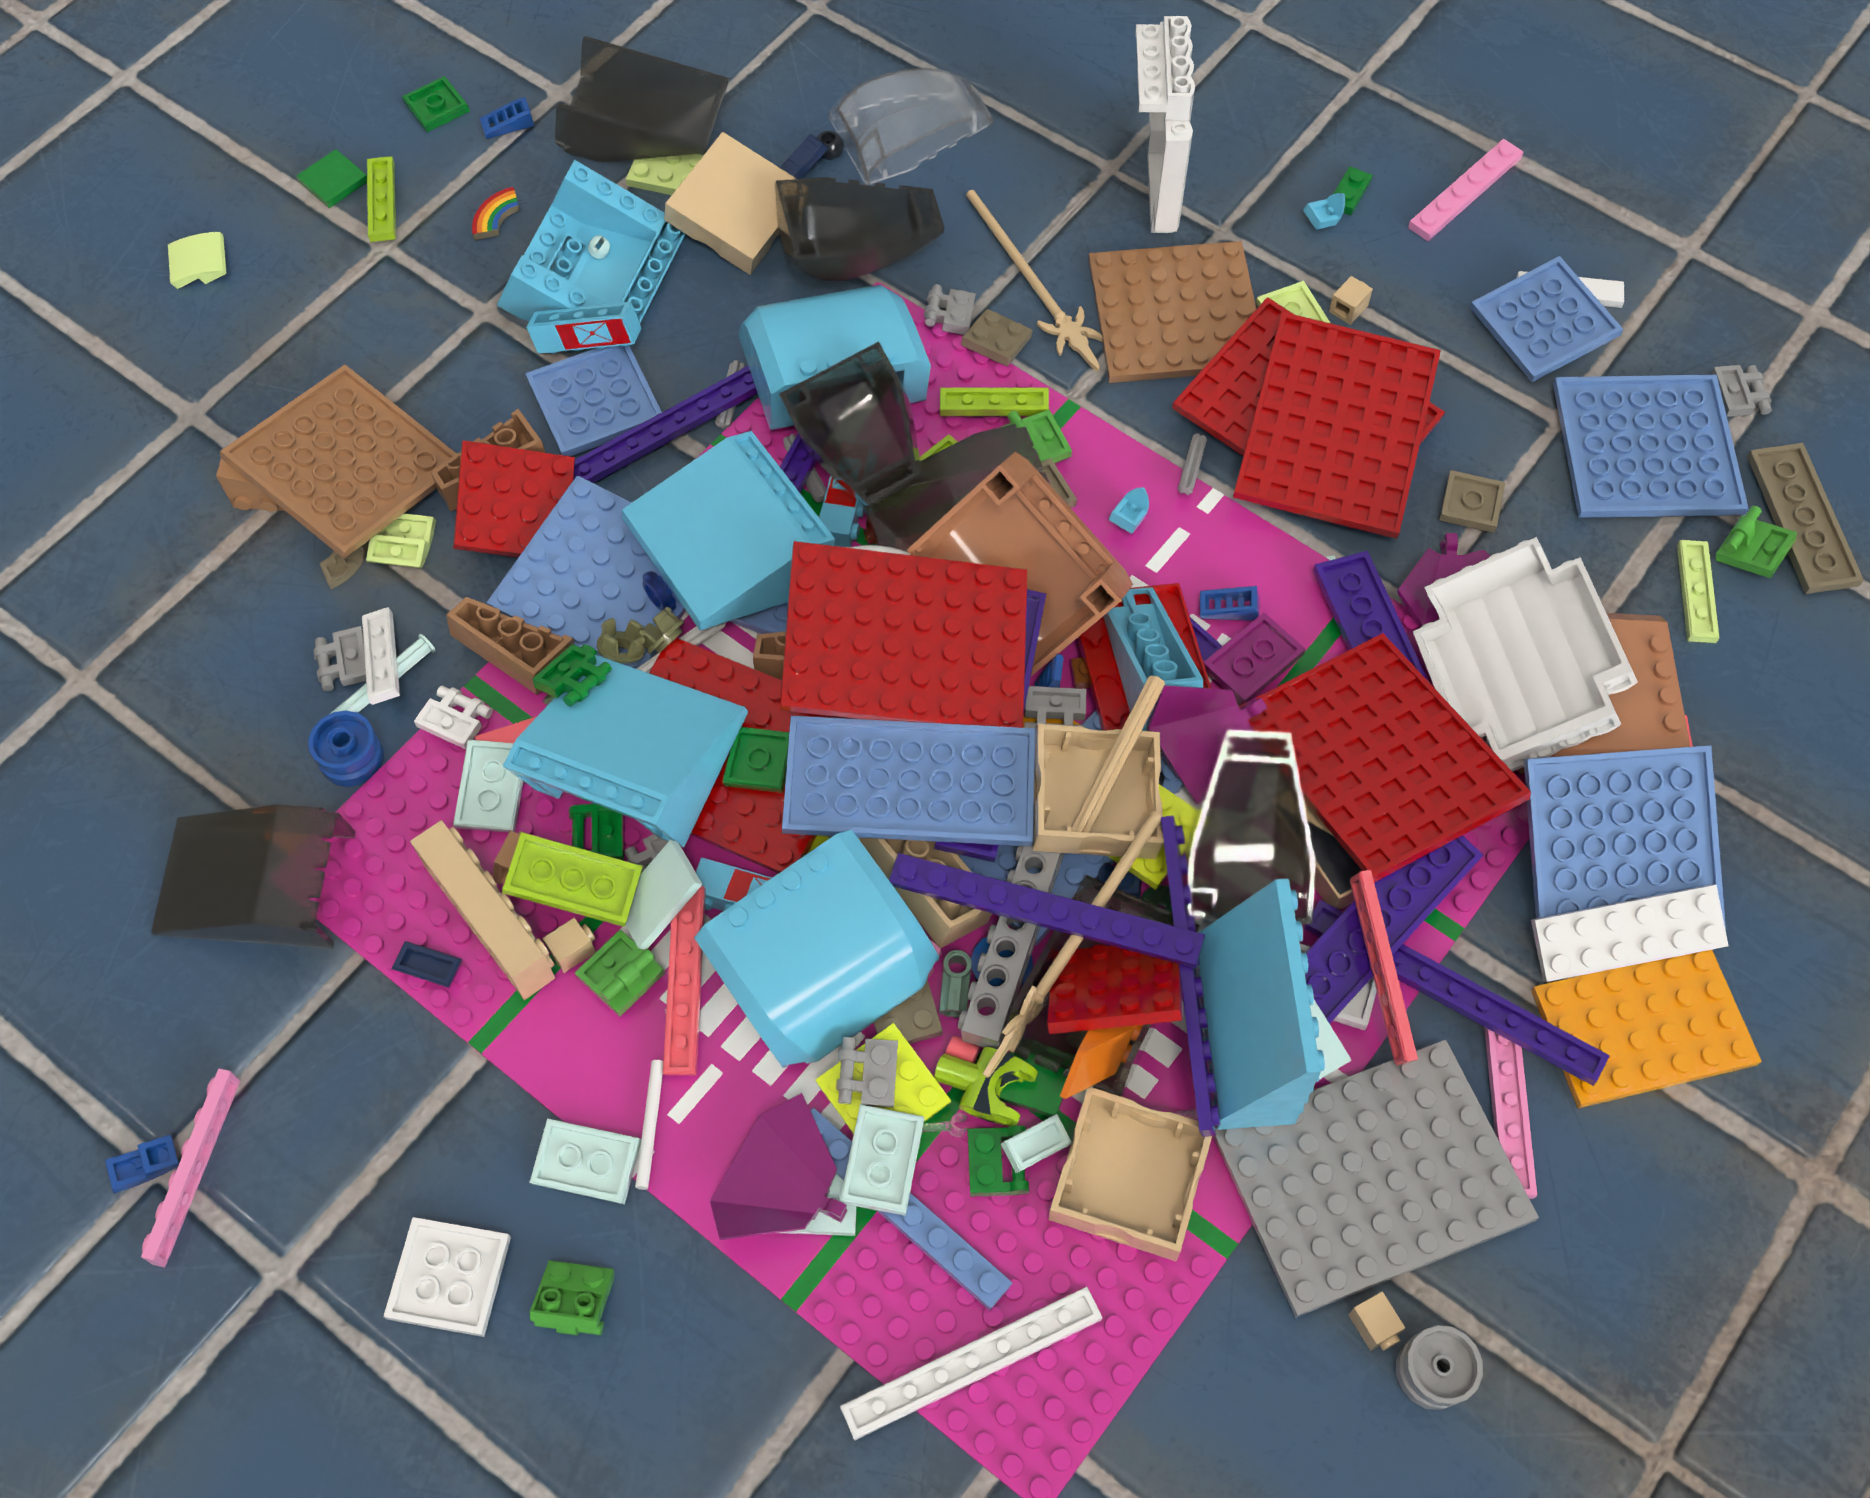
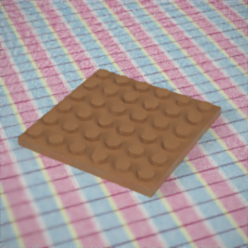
M1242 241L1089 253L1088 261L1109 383L1197 376L1256 310Z
M345 364L220 451L221 459L344 559L433 492L437 487L431 472L457 454Z

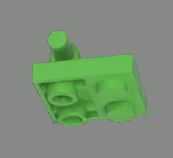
M1050 410L1021 419L1017 411H1011L1007 416L1011 423L1000 427L999 434L1010 454L1012 455L1014 452H1017L1032 465L1049 458L1056 463L1072 457V449Z
M1751 506L1745 516L1741 515L1716 552V561L1771 578L1796 541L1797 532L1756 520L1762 511L1758 506Z
M619 930L575 972V975L620 1017L665 974V971L653 960L655 956L647 948L645 950L639 949L634 941L623 931Z
M549 1260L530 1309V1321L534 1322V1326L556 1329L557 1333L577 1336L580 1332L602 1335L604 1322L600 1320L614 1281V1269Z

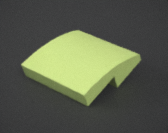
M221 232L192 235L168 244L170 284L177 289L198 278L207 284L227 274L224 237Z
M402 514L370 539L366 561L422 568L431 546L437 520L430 516Z

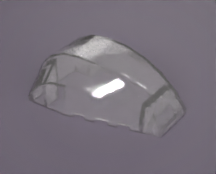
M932 68L904 69L871 77L854 85L841 95L828 112L832 125L842 137L845 148L865 185L912 171L919 167V162L924 159L931 160L943 148L948 147L950 149L957 145V140L966 136L969 138L993 124V117L971 83L961 76L946 70Z

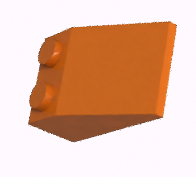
M1144 1025L1088 1030L1076 1053L1060 1097L1067 1099L1116 1074L1121 1062L1128 1064L1135 1048L1130 1045L1131 1040L1137 1042Z

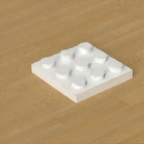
M413 1217L383 1317L392 1321L484 1337L511 1236L506 1233Z

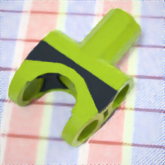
M984 1047L977 1064L945 1053L940 1057L934 1078L937 1082L965 1091L959 1105L961 1110L969 1115L992 1123L1009 1126L1018 1124L1021 1115L1000 1101V1093L1011 1082H1034L1038 1071L1033 1066L1010 1053H1006L991 1076L987 1078L983 1075V1072L996 1053L997 1049Z

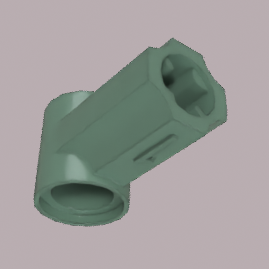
M953 950L949 952L943 962L939 1014L947 1017L959 1018L963 1010L967 1011L972 962L969 955L964 951ZM954 963H960L965 967V970L962 973H953L949 967Z

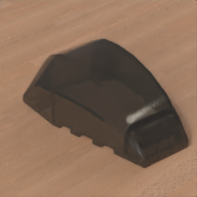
M831 177L775 181L778 228L788 266L802 275L824 281H846L888 268L910 258L944 233L945 227L933 189L899 185V189L886 188L885 183L876 182L875 186L860 185L858 180H849L848 183L836 182V178Z
M879 341L779 394L811 456L842 487L867 507H871L921 481L918 442L911 403Z
M1226 730L1185 850L1189 873L1184 874V884L1190 885L1193 901L1192 904H1187L1188 915H1194L1195 918L1219 919L1275 879H1289L1291 890H1295L1297 893L1298 908L1294 910L1296 921H1301L1302 924L1313 923L1316 859L1310 838L1311 833L1306 817L1304 797L1300 787L1291 733Z

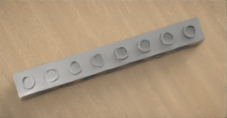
M1033 844L1032 846H1018L1015 856L1018 864L1016 870H1010L1007 882L1052 893L1065 853L1033 851ZM1032 867H1036L1042 870L1037 874H1030L1027 872V870ZM1004 916L999 917L997 926L991 925L987 938V943H990L987 954H981L977 971L981 972L978 982L973 981L968 992V1000H971L968 1011L963 1010L959 1018L958 1029H961L962 1041L981 1047L999 1048L1005 1036L1001 1032L1010 1021L1041 926ZM1012 922H1019L1023 924V927L1014 930L1009 928L1008 925ZM1003 950L1014 952L1009 958H1003L998 955ZM994 978H1001L1005 981L998 987L989 984L990 980ZM988 1006L995 1009V1012L989 1016L979 1013L983 1007Z

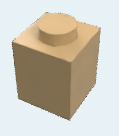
M1350 276L1333 294L1329 312L1351 325L1368 307L1373 288Z
M575 918L542 938L548 951L564 973L596 953L592 941L595 940L593 933L586 924L580 926Z
M1383 1291L1354 1307L1348 1314L1370 1351L1379 1346L1385 1351L1401 1341L1398 1335L1405 1329V1326Z

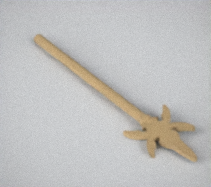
M969 190L966 197L1056 321L1055 326L1037 321V326L1049 334L1058 335L1056 351L1059 356L1062 355V350L1066 343L1065 340H1068V345L1078 352L1095 371H1099V363L1088 346L1089 341L1087 338L1102 342V335L1094 329L1082 327L1085 317L1083 308L1079 306L1075 317L1076 322H1073L1072 317L1067 316L1060 309L974 190Z
M1156 811L1151 812L1091 903L1092 905L1105 907L1161 822V817L1163 816ZM1070 935L1037 987L1032 985L1022 1004L1020 1013L1001 1032L1005 1037L983 1072L984 1076L987 1078L991 1076L1008 1050L1014 1053L1023 1036L1026 1025L1040 1013L1044 1007L1040 1004L1044 1003V998L1084 938Z

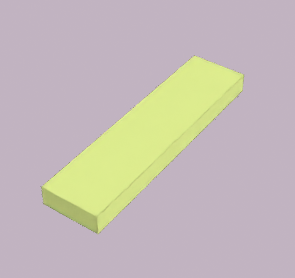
M1679 540L1677 554L1687 641L1716 643L1719 639V629L1708 542Z

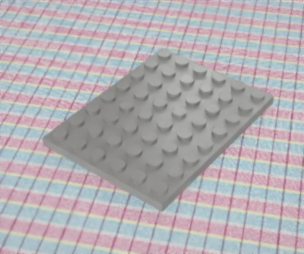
M1446 1040L1417 1050L1418 1060L1396 1066L1394 1060L1315 1089L1310 1093L1308 1103H1305L1303 1113H1300L1295 1124L1217 1130V1127L1215 1128L1216 1136H1213L1214 1141L1295 1318L1535 1222L1539 1218Z

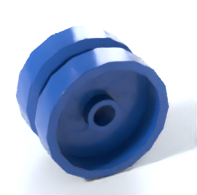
M345 710L333 712L323 717L312 728L308 738L309 751L325 778L335 785L351 787L365 783L381 768L384 760V748L368 719L357 712Z

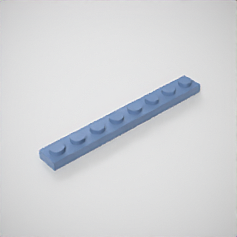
M813 1108L811 1110L812 1116L837 1168L836 1174L844 1180L852 1141ZM911 1193L906 1216L876 1210L989 1311L1012 1286V1282Z

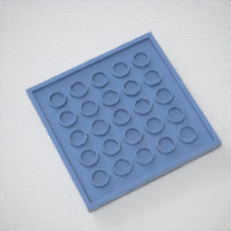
M1717 375L1555 377L1553 388L1578 518L1745 515L1749 508Z
M578 475L486 603L499 609L501 614L509 617L518 616L523 618L527 624L538 628L540 625L551 629V633L561 637L563 635L570 636L574 639V645L581 648L583 644H587L596 651L597 640L601 636L603 629L601 625L610 618L615 619L616 631L625 632L631 619L640 623L643 628L648 623L657 627L653 622V618L666 607L672 609L671 612L679 620L686 611L622 519V509L632 502ZM618 647L619 653H628L627 649ZM645 647L644 656L640 660L621 664L637 669L658 653L653 650L648 654L646 652L648 649Z
M1711 745L1524 759L1525 784L1531 791L1530 799L1527 800L1536 918L1713 884L1717 885L1726 931Z

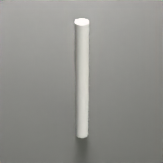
M662 1060L651 1061L635 1188L646 1190L649 1187L663 1077Z

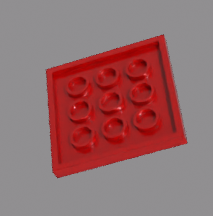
M463 440L460 454L453 549L519 558L573 482L575 457Z
M1095 945L1091 948L1077 949L1050 989L1047 1019L1049 1034L1182 1021L1179 964L1111 945ZM1060 951L1053 952V961Z

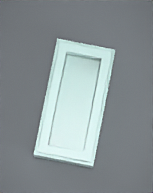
M1056 1114L1001 1143V1146L1015 1173H1018L1069 1146L1072 1142Z

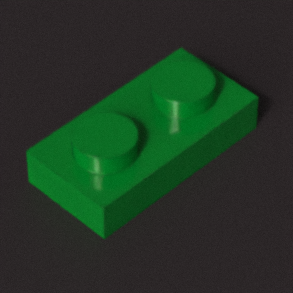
M1351 166L1333 193L1345 194L1344 213L1352 216L1373 177L1372 174Z

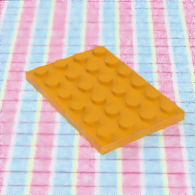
M1712 950L1590 973L1534 986L1531 990L1543 1020L1610 1055L1594 1086L1563 1070L1577 1108L1757 1066L1762 1062Z

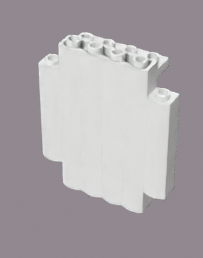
M1164 16V21L1160 22V25L1136 24L1139 112H1150V139L1147 159L1151 233L1177 232L1181 217L1193 134L1190 120L1195 91V83L1192 79L1194 64L1191 59L1193 45L1190 40L1192 26L1187 16Z
M1537 537L1522 541L1517 546L1502 553L1493 554L1488 559L1473 566H1467L1453 575L1440 578L1433 584L1425 587L1440 620L1426 623L1421 628L1413 631L1434 688L1488 746H1491L1492 750L1511 771L1524 767V759L1550 757L1561 749L1579 745L1593 736L1608 733L1622 725L1609 695L1625 691L1638 683L1581 557L1566 561L1559 567L1552 569Z

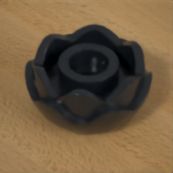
M824 131L816 137L829 147L821 158L832 160L842 154L845 145L838 133Z

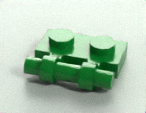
M572 644L532 680L535 688L555 698L567 692L568 694L563 697V701L567 706L571 707L577 701L582 702L588 696V691L595 685L600 686L606 680V675L612 671V667L607 662H603L598 667L595 666L597 663L595 654ZM582 676H585V677H586V678H585L584 680H582L580 683L577 682V680H578L579 678H581Z

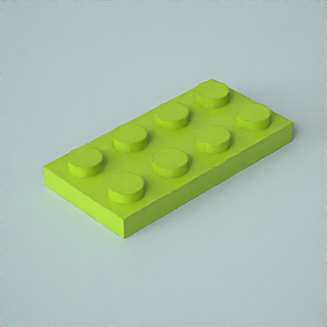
M521 832L502 893L625 927L643 866Z

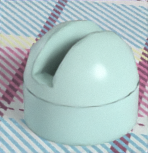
M602 235L593 237L588 245L590 255L597 259L605 258L610 250L608 239ZM598 243L602 244L599 250L595 248Z

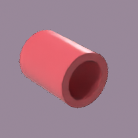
M954 1035L949 1042L945 1054L975 1063L980 1046L964 1042L961 1038Z

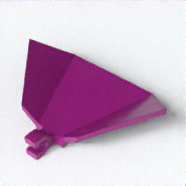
M1446 533L1444 535L1445 541L1441 540L1440 542L1442 554L1428 548L1397 590L1402 602L1420 628L1426 623L1440 620L1425 587L1433 584L1440 578L1453 575L1463 568L1473 566L1491 556L1485 550L1458 555L1457 533Z
M1164 685L1154 706L1147 729L1150 732H1160V749L1163 752L1161 755L1176 778L1181 780L1195 804L1246 812L1265 741L1251 727L1247 720L1268 708L1263 699L1253 698L1239 708L1233 690Z
M802 1093L759 1115L712 1196L710 1203L720 1240L804 1230L812 1220H815L819 1212L842 1223L848 1212L846 1209L847 1205L827 1197L837 1173V1168Z

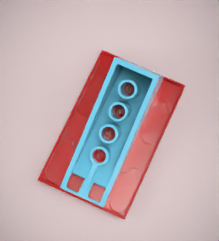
M1179 583L1130 588L1121 602L1078 637V645L1091 684V692L1102 731L1123 728L1149 676L1159 677L1167 686L1211 688ZM1151 714L1147 719L1142 731H1149L1147 727Z

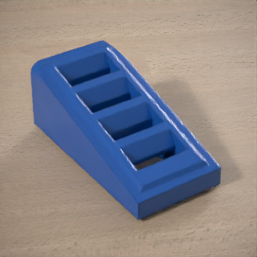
M525 97L516 99L480 118L486 139L534 126ZM494 123L495 126L490 127L489 124Z
M1257 586L1200 591L1201 619L1252 621L1260 616V596ZM1210 599L1215 600V609H1210ZM1221 600H1226V608H1221ZM1233 601H1238V607H1233ZM1245 601H1250V606H1245Z
M1056 654L1038 676L1034 686L1060 688L1063 655Z

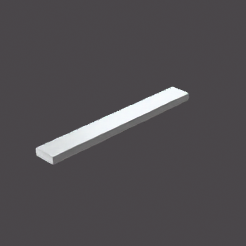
M1085 1287L841 1405L840 1408L854 1440H857L1101 1321L1103 1317L1088 1287Z

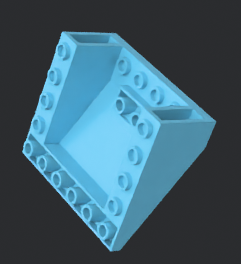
M574 160L525 254L520 257L497 306L520 319L530 321L534 312L631 301L638 321L641 323L685 233L666 222L663 211ZM596 235H602L608 239L610 244L607 256L602 259L594 258L588 251L590 240ZM598 243L595 248L599 250L602 244Z
M752 431L725 438L622 509V519L700 631L788 602L792 546L794 541L830 546L835 544L833 535Z
M595 655L597 662L595 666L598 667L603 662H607L612 667V671L606 675V680L600 686L595 685L588 691V696L582 702L577 701L571 707L567 706L563 701V697L568 694L567 692L562 693L558 698H554L515 740L503 767L536 791L557 799L560 798L562 792L574 795L634 818L658 838L666 841H677L681 847H685L746 718L748 710L735 703ZM582 676L581 678H579V679L577 680V682L580 683V682H581L582 680H584L586 677H585V676Z
M1275 879L1199 932L1205 934V940L1200 954V965H1197L1195 971L1196 977H1202L1204 996L1199 997L1200 1009H1206L1208 1028H1203L1204 1041L1210 1040L1212 1060H1207L1209 1073L1214 1072L1216 1092L1212 1093L1213 1106L1218 1105L1221 1125L1216 1126L1217 1130L1295 1124L1300 1113H1303L1305 1103H1308L1310 1093L1314 1091L1315 1083L1319 1081L1321 1071H1324L1325 1068L1323 1051L1317 1050L1315 1039L1319 1037L1317 1017H1312L1310 1005H1313L1314 1002L1313 989L1311 984L1306 985L1305 973L1308 972V958L1305 952L1301 953L1299 941L1303 940V928L1301 921H1296L1294 910L1298 908L1297 893L1295 890H1291L1289 879Z

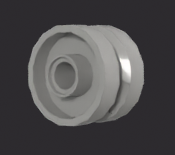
M1437 1325L1424 1329L1412 1336L1401 1346L1396 1358V1377L1401 1390L1412 1402L1425 1409L1442 1410L1468 1400L1478 1390L1483 1377V1360L1476 1344L1467 1334L1454 1327ZM1437 1363L1441 1366L1442 1372L1438 1370Z

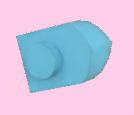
M1336 193L1325 200L1307 203L1303 211L1316 230L1334 226L1339 222L1344 213L1345 194Z
M1141 487L1129 491L1112 511L1108 520L1133 534L1144 520L1149 509V498L1145 488Z

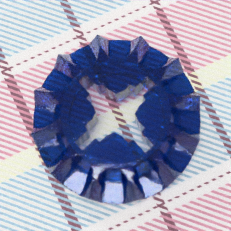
M653 571L643 574V588L651 602L661 611L666 607L672 609L671 612L675 610L676 599L662 577Z

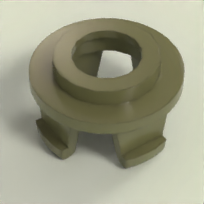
M666 607L653 618V622L657 627L648 623L643 630H640L635 635L636 639L641 636L645 638L643 645L648 649L646 651L648 654L653 650L659 654L683 632L680 626L684 621L682 619L679 620L669 607Z
M610 618L602 623L601 628L603 629L596 644L600 655L618 663L636 662L644 656L645 646L643 644L645 638L643 636L635 638V635L640 630H643V626L640 623L631 619L625 632L616 631L614 618ZM618 647L627 649L628 653H619Z

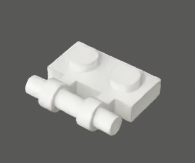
M442 685L437 690V696L443 698L441 702L430 698L414 720L416 727L466 750L468 740H473L482 727L480 721L474 718L480 715L488 719L492 715L493 709L484 705V701L478 698L471 699L462 695V691L454 687L449 689ZM458 705L465 710L461 713L453 709V707Z

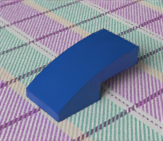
M171 1135L138 1144V1150L105 1160L114 1194L155 1179L179 1166Z

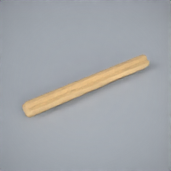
M1148 677L1072 827V831L1091 832L1164 688L1165 682L1159 677Z

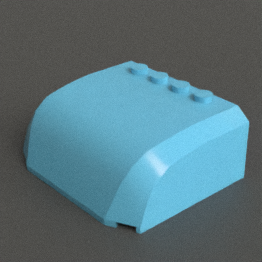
M882 285L757 306L740 325L739 340L770 430L797 425L798 390L894 372L893 387L900 405L926 400L931 364L904 300Z
M852 830L838 833L704 924L694 937L751 1024L783 1068L791 1064L802 1062L808 1064L820 1061L842 1045L843 1037H854L921 990L928 979L927 976L934 963L939 960V955L913 913Z

